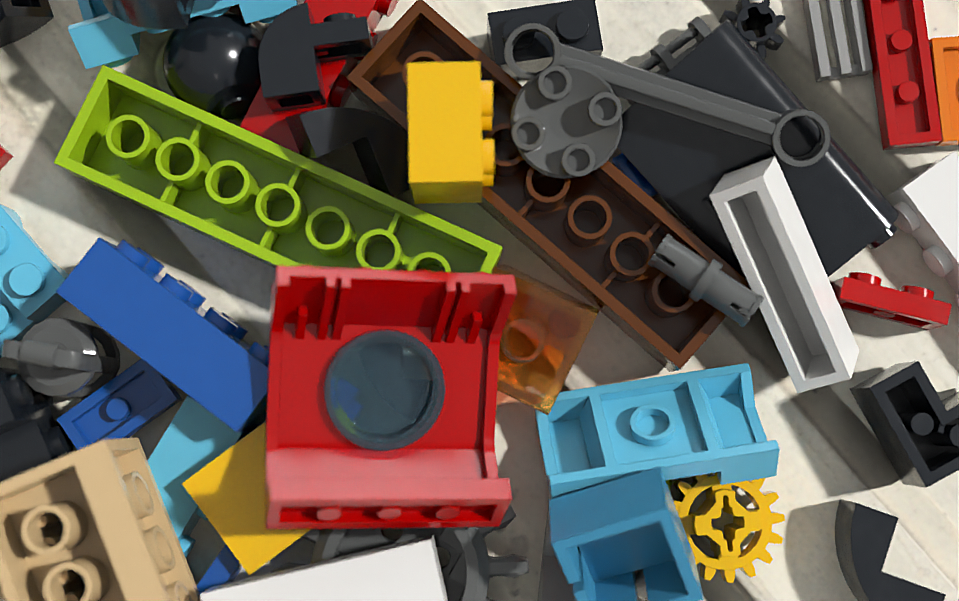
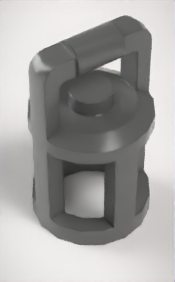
M49 318L39 322L24 335L21 342L5 339L1 347L2 357L18 359V367L23 380L35 391L48 396L88 397L115 378L120 368V351L114 338L102 328L67 318ZM95 339L102 345L106 357L99 356V348ZM95 372L102 373L95 382L85 386L93 378Z

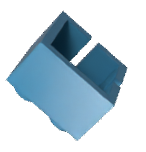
M660 466L549 500L551 544L568 583L573 584V594L576 601H639L634 571L643 569L648 601L704 600L695 557Z

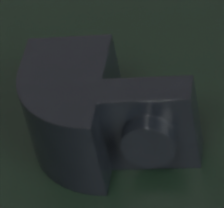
M308 3L293 6L276 17L265 31L259 48V69L263 98L272 112L325 105L326 97L321 62L366 56L373 49L367 17H356L352 13H336L325 17L323 23L315 24Z

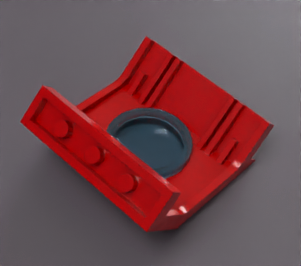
M276 265L274 284H271L264 446L265 529L500 526L511 503L512 495L509 478H499L495 455L498 365L502 332L517 295L514 275L489 274L486 272L456 273L433 272L430 270H380L369 267L354 269L314 267L311 265Z

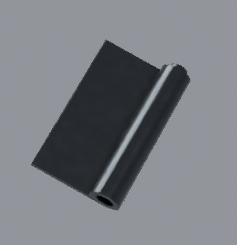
M728 18L664 75L665 77L778 113L796 108L808 110ZM634 102L622 113L623 128L617 147L694 234L746 279L709 195L724 174L775 156L770 146ZM807 116L791 118L780 130L781 147L789 156H804L811 152L816 143H818V128L815 122L808 119ZM832 136L826 154L812 165L797 167L777 158L828 277L865 247L869 246L871 249H875L890 239L897 231V227L893 224L899 216L897 210Z

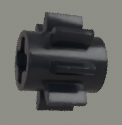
M739 0L736 5L737 14L725 10L719 23L721 24L728 18L760 56L765 59V47L769 50L777 51L784 42V39L774 32L786 19L785 15L776 16L769 7L770 0H763L762 3H750L749 0ZM744 24H746L748 31L743 30ZM755 30H758L760 33L758 37L754 33Z

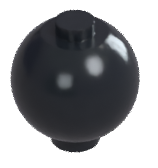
M230 11L218 17L199 15L190 18L187 29H176L171 32L164 48L163 71L171 92L177 99L219 118L237 119L246 115L261 86L259 48L263 38L262 34L252 23L245 24L242 16Z

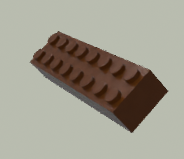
M417 0L346 77L352 94L373 113L387 118L408 132L407 63L480 62V81H492V131H482V139L494 140L493 186H482V202L477 204L669 372L681 370L727 315L701 298L698 302L688 297L690 291L654 266L648 265L649 260L656 253L657 248L667 234L673 236V239L709 263L713 259L723 264L720 269L748 289H751L748 281L610 161L605 162L600 168L590 174L570 179L551 177L531 167L518 152L510 127L512 107L516 96L523 86L426 2Z

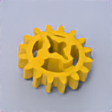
M717 472L710 473V475L692 476L693 482L690 485L676 480L673 484L681 495L678 500L673 499V502L693 551L696 565L699 562L701 563L700 576L711 581L716 570L719 569L721 577L725 582L734 583L735 569L739 568L745 575L751 578L756 575L752 563L755 559L769 564L773 561L765 548L768 542L782 544L783 538L772 532V524L785 521V516L770 511L769 505L773 504L779 496L777 492L773 491L760 492L759 489L762 487L765 478L720 485ZM731 485L742 490L750 498L754 508L741 506L735 499V491L732 490ZM705 490L706 499L696 511L689 512L695 498ZM721 508L723 512L733 515V523L724 525V534L721 530L711 525L712 519H717L721 516ZM755 531L749 545L740 551V544L750 532ZM690 535H704L710 541V548L714 553V557L701 552L692 541Z

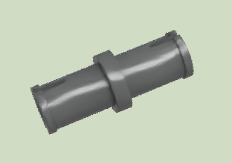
M667 234L657 248L656 253L653 254L648 262V265L654 266L690 291L688 297L696 302L700 298L736 321L742 328L748 323L750 316L754 315L764 299L760 294L757 295L721 271L720 269L723 264L715 259L709 263L673 239V236Z

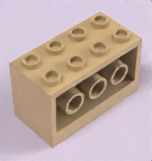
M139 438L103 439L0 483L1 600L201 601L199 591Z

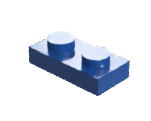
M141 358L56 420L76 449L79 450L103 439L131 437L180 402L182 398L165 376Z

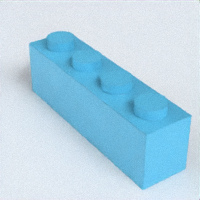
M190 396L186 397L148 459V464L185 558L188 557L196 542L195 539L190 537V534L200 518L206 521L208 519L182 483L250 433L235 432Z

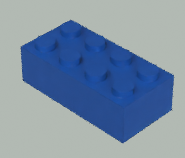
M99 237L56 292L235 432H250L263 424L266 420L269 347L267 345L262 346L256 341L251 346L243 339L249 331L224 312L220 313L212 307L208 311L203 309L201 305L206 298L180 279L178 281L168 273L164 277L159 275L164 265L143 249L134 247L124 239L116 246Z

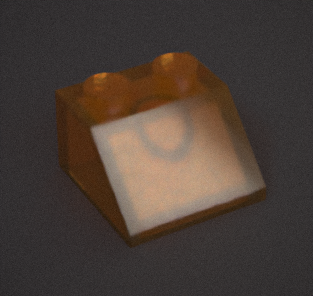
M503 263L496 266L492 274L514 275L517 295L500 340L497 390L549 415L600 309Z

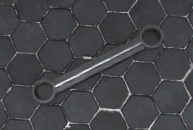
M529 23L519 26L510 34L505 44L504 55L509 69L522 79L530 80L541 71L526 73V71L519 68L513 58V46L525 33L540 32L548 37L553 47V59L548 67L572 65L591 70L601 76L612 87L619 98L769 145L777 158L792 166L804 167L816 163L826 154L830 145L831 135L829 126L819 114L813 111L799 108L790 109L783 113L771 111L560 43L556 34L541 24ZM807 116L808 119L815 122L818 128V143H816L811 152L804 156H789L781 147L780 130L791 118Z

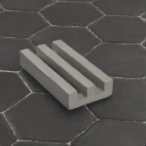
M802 0L816 82L868 75L873 70L861 0H843L854 65H851L840 0H826L830 34L833 40L837 67L830 68L819 0Z

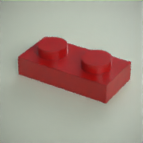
M850 272L848 277H842L831 283L842 309L924 330L948 325L952 304L933 299L934 292L929 289L904 285L901 286L900 290L880 286L881 278L861 272Z

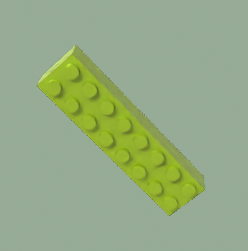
M102 65L54 161V164L82 180L276 268V265H311L329 268L356 269L369 267L380 270H430L433 272H486L494 274L502 256L503 247L105 65Z

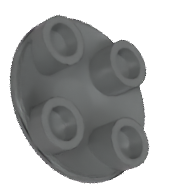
M572 65L550 66L533 76L516 96L510 117L511 134L514 144L522 158L531 167L545 175L570 179L590 174L607 162L618 146L623 128L622 104L612 87L593 71Z

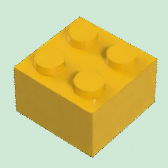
M480 62L407 63L409 183L415 204L481 203L482 186H493L494 140L482 139V131H492V81H480Z

